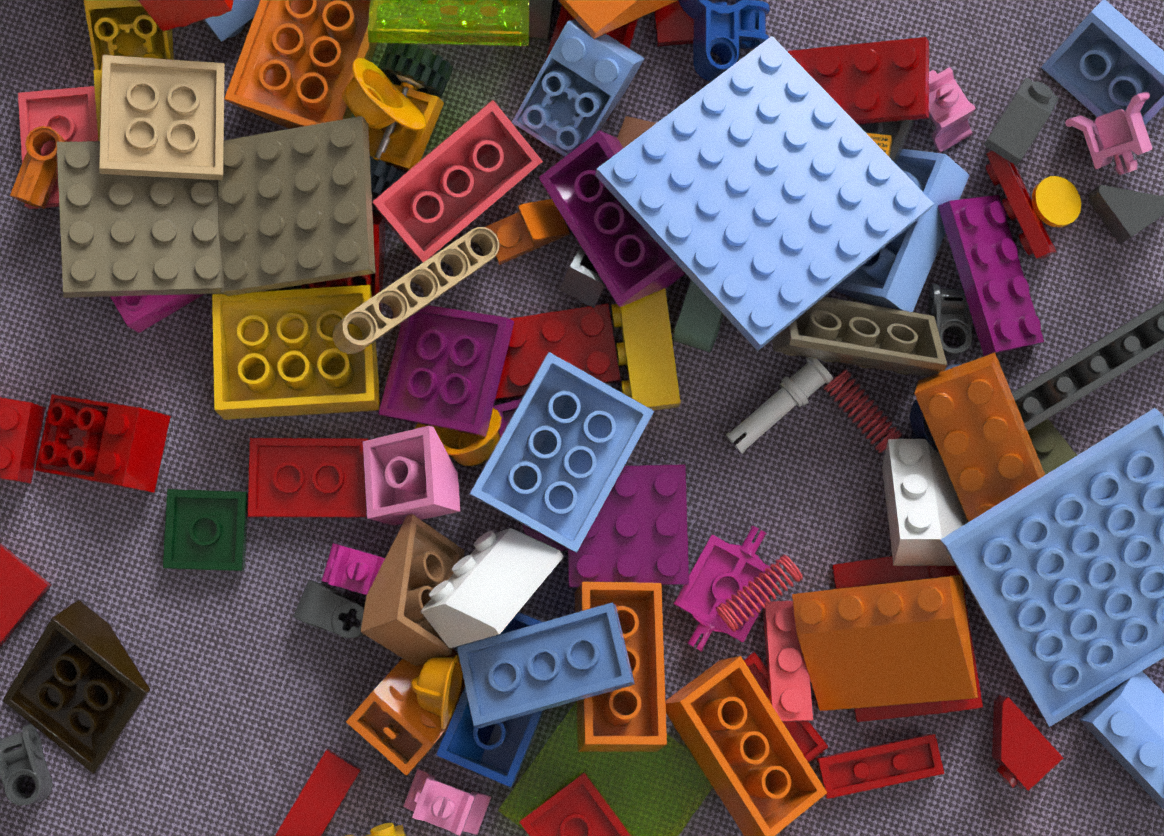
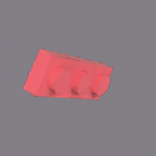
M771 601V604L765 602L766 609L763 608L769 701L782 722L813 720L810 675L797 636L793 601Z

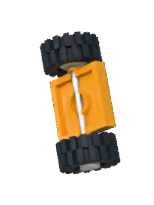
M397 39L389 40L378 68L420 110L425 118L426 126L422 130H412L394 122L382 129L368 127L372 201L404 175L397 168L408 171L421 160L443 108L444 102L440 98H442L453 71V66H450L448 61L442 60L443 57L440 55H434L431 50L427 48L424 50L419 45L414 43L411 45L404 40H401V42Z

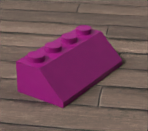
M599 130L542 174L539 179L619 307H623L668 287L686 273L595 176L599 166L623 149L617 137Z

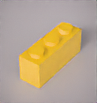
M664 288L623 307L611 304L614 328L621 327L623 342L616 343L619 366L626 365L628 375L627 381H621L622 393L653 411L678 408L681 402L666 289Z

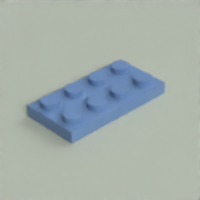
M613 602L457 647L473 726L476 728H482L635 685L617 608Z

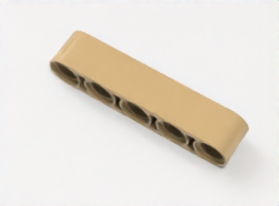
M486 227L472 229L355 308L334 328L333 341L336 347L347 354H355L362 351L478 271L497 255L499 250L497 235ZM470 242L477 243L481 247L483 256L473 252ZM441 262H445L452 267L454 276H448L442 271ZM410 282L419 284L422 287L424 297H418L411 291ZM379 303H384L391 307L393 319L386 318L381 314ZM348 324L356 325L361 329L362 340L353 339L349 335Z

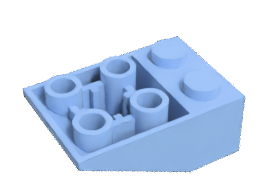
M576 19L567 21L512 123L565 157L602 128L626 92L645 58L607 34L593 39Z

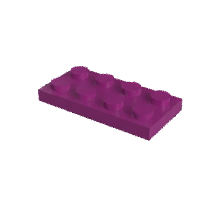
M999 195L951 200L939 205L940 215L983 355L987 356L992 353L997 354L1043 343L1044 338L1041 332L1040 320L1035 313L1029 293V285L1024 277L1018 258V249L1013 241L1006 219V211Z

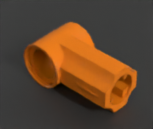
M40 126L29 132L25 142L27 152L10 194L12 198L36 208H46L58 177L57 142H67L54 129ZM48 141H55L54 151L49 155L42 156L41 148Z

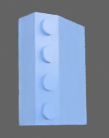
M548 352L469 495L577 553L654 411Z

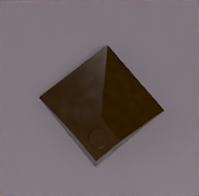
M77 600L52 617L2 701L90 772L95 774L150 692V688L110 624L80 600Z

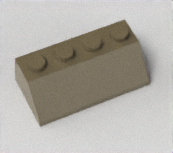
M823 297L772 339L773 350L789 356L799 355L821 359L826 362L835 361L858 365L862 368L895 371L903 375L928 376L945 371L947 366L934 316Z

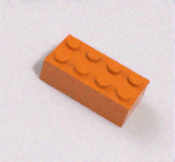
M995 353L918 381L914 394L968 522L1045 475Z
M581 582L575 591V613L612 602L616 605L635 685L577 701L578 752H658L667 745L661 583Z
M741 656L719 660L665 701L667 716L744 836H775L827 794V791Z

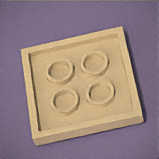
M103 55L99 173L222 180L225 63Z

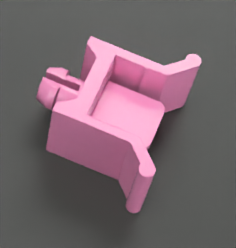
M950 67L938 74L934 70L929 72V116L936 126L932 138L937 152L941 153L972 135L968 118L976 109L967 100L955 81Z
M1149 92L1134 95L1126 111L1118 109L1097 117L1095 121L1082 115L1066 120L1065 124L1067 127L1073 126L1083 131L1095 169L1110 164L1114 157L1116 172L1119 175L1137 170L1138 166L1137 159L1134 160L1132 152L1140 155L1153 149L1140 112L1145 101L1150 98Z
M417 769L403 807L414 812L412 818L449 830L458 836L463 831L478 835L491 796L472 791L470 794L434 780L435 776Z

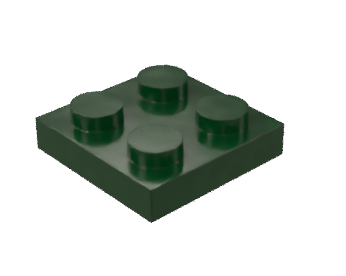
M167 489L163 568L245 571L248 492Z

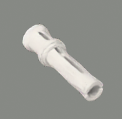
M807 357V363L790 378L785 376L779 384L780 390L730 433L726 434L731 443L736 441L741 435L746 434V437L735 445V448L741 454L796 405L798 407L807 405L810 395L823 384H829L833 380L831 374L817 358Z

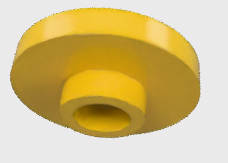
M1050 176L1035 186L1032 193V205L1037 216L1045 224L1052 227H1065L1078 218L1081 211V198L1079 192L1070 181L1059 176Z

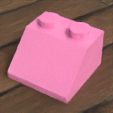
M426 426L363 441L367 519L390 525L403 524L406 516L411 514L423 520L461 512L458 472L434 427Z

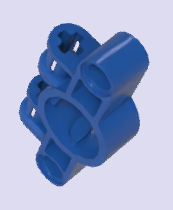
M678 0L682 9L694 19L693 64L697 74L705 80L712 81L738 61L739 48L755 49L770 38L766 34V15L770 12V5L766 2L736 0L734 5H727V2L712 3L709 0ZM710 52L716 53L720 57L722 65L713 61Z

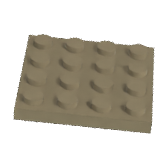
M359 116L224 140L223 179L217 180L219 243L225 288L221 289L223 294L232 296L375 273L368 123L364 117Z
M100 141L57 142L63 298L222 293L221 289L225 288L219 243L217 180L100 174Z

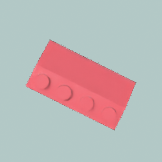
M491 100L376 197L372 203L417 261L423 263L543 161L495 101Z

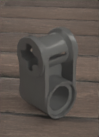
M931 284L928 296V313L935 317L946 361L955 360L969 348L973 338L972 316L963 289L940 288L938 284ZM951 332L955 334L959 339V348L953 349L946 346L942 338L943 333Z
M309 579L293 617L306 624L328 630L345 638L364 636L361 633L365 604L341 594L340 591ZM358 611L356 618L361 620V625L349 629L350 621L345 619L346 614Z
M31 724L24 726L22 732L3 739L0 737V777L8 800L20 806L44 801L50 795L53 787L52 778L44 758L40 736L36 728ZM22 746L21 748L12 751L13 748ZM26 776L33 778L36 785L35 792L31 797H28L22 789V783Z

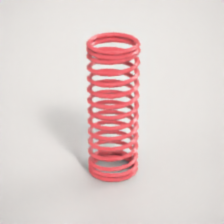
M845 369L827 384L824 390L829 392L834 388L830 393V397L840 392L834 399V402L845 397L840 402L839 407L850 402L843 412H847L855 407L848 414V418L861 411L852 420V423H856L866 416L857 425V428H861L871 421L861 431V434L876 426L866 436V439L881 431L870 444H874L886 436L875 447V450L881 453L886 449L888 439H898L902 436V433H900V430L896 431L897 427L887 430L892 425V421L883 425L888 416L879 419L883 411L875 413L879 405L870 408L874 400L865 403L869 395L859 399L864 394L865 389L854 394L860 388V384L849 389L856 379H852L844 384L851 377V373L848 372V369Z
M782 555L780 560L776 559V565L771 564V569L765 568V574L760 572V578L754 577V583L748 581L749 587L743 586V591L737 590L738 596L731 594L732 600L726 599L727 605L720 603L718 607L716 606V611L732 631L736 632V630H739V626L733 617L740 626H743V623L735 614L731 605L736 608L746 622H749L748 617L743 613L736 600L743 605L751 617L755 616L741 595L749 601L757 613H760L759 608L751 600L747 591L755 597L762 608L766 609L765 604L757 596L752 586L761 593L768 604H771V601L762 591L758 582L766 588L774 600H777L776 595L767 586L763 577L771 583L779 595L782 596L783 593L773 582L769 573L777 579L785 591H788L787 586L778 577L774 568L782 574L791 587H794L793 582L783 572L779 563L784 566L796 582H800V579L803 580L801 572L788 556Z

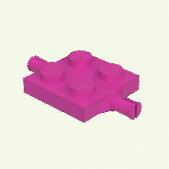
M751 526L742 546L729 544L714 535L709 537L689 574V584L682 586L673 603L689 612L699 622L687 644L694 647L702 634L696 649L703 651L713 631L726 633L742 643L745 641L759 613L741 595L755 616L751 617L743 605L736 600L743 613L748 617L749 622H746L736 608L731 605L735 614L743 623V626H740L733 617L739 626V630L734 632L716 611V606L718 607L720 603L727 605L726 599L732 600L731 594L738 596L737 590L743 591V586L749 587L748 581L754 583V577L760 578V572L765 574V568L771 569L770 566L764 564L758 555L755 554L767 533L760 530L752 543L759 528ZM775 570L778 577H780L781 573ZM769 573L771 579L776 584L777 579ZM763 577L767 586L772 590L774 587L765 577ZM758 582L762 591L769 597L770 594L766 588ZM752 586L757 596L765 604L766 600L761 593ZM747 591L751 600L761 611V605L758 603L755 597L749 591Z

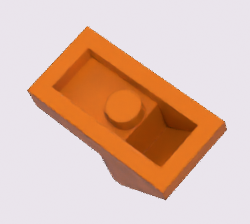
M552 199L521 204L518 206L519 212L485 226L491 229L499 240V250L496 255L499 265L570 234L563 216Z

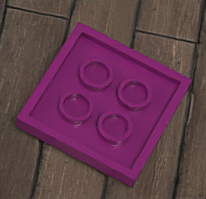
M431 305L425 306L401 323L378 415L486 437L514 321L507 317Z
M686 464L623 467L577 553L568 548L569 587H579L581 582L661 583V585L689 584Z

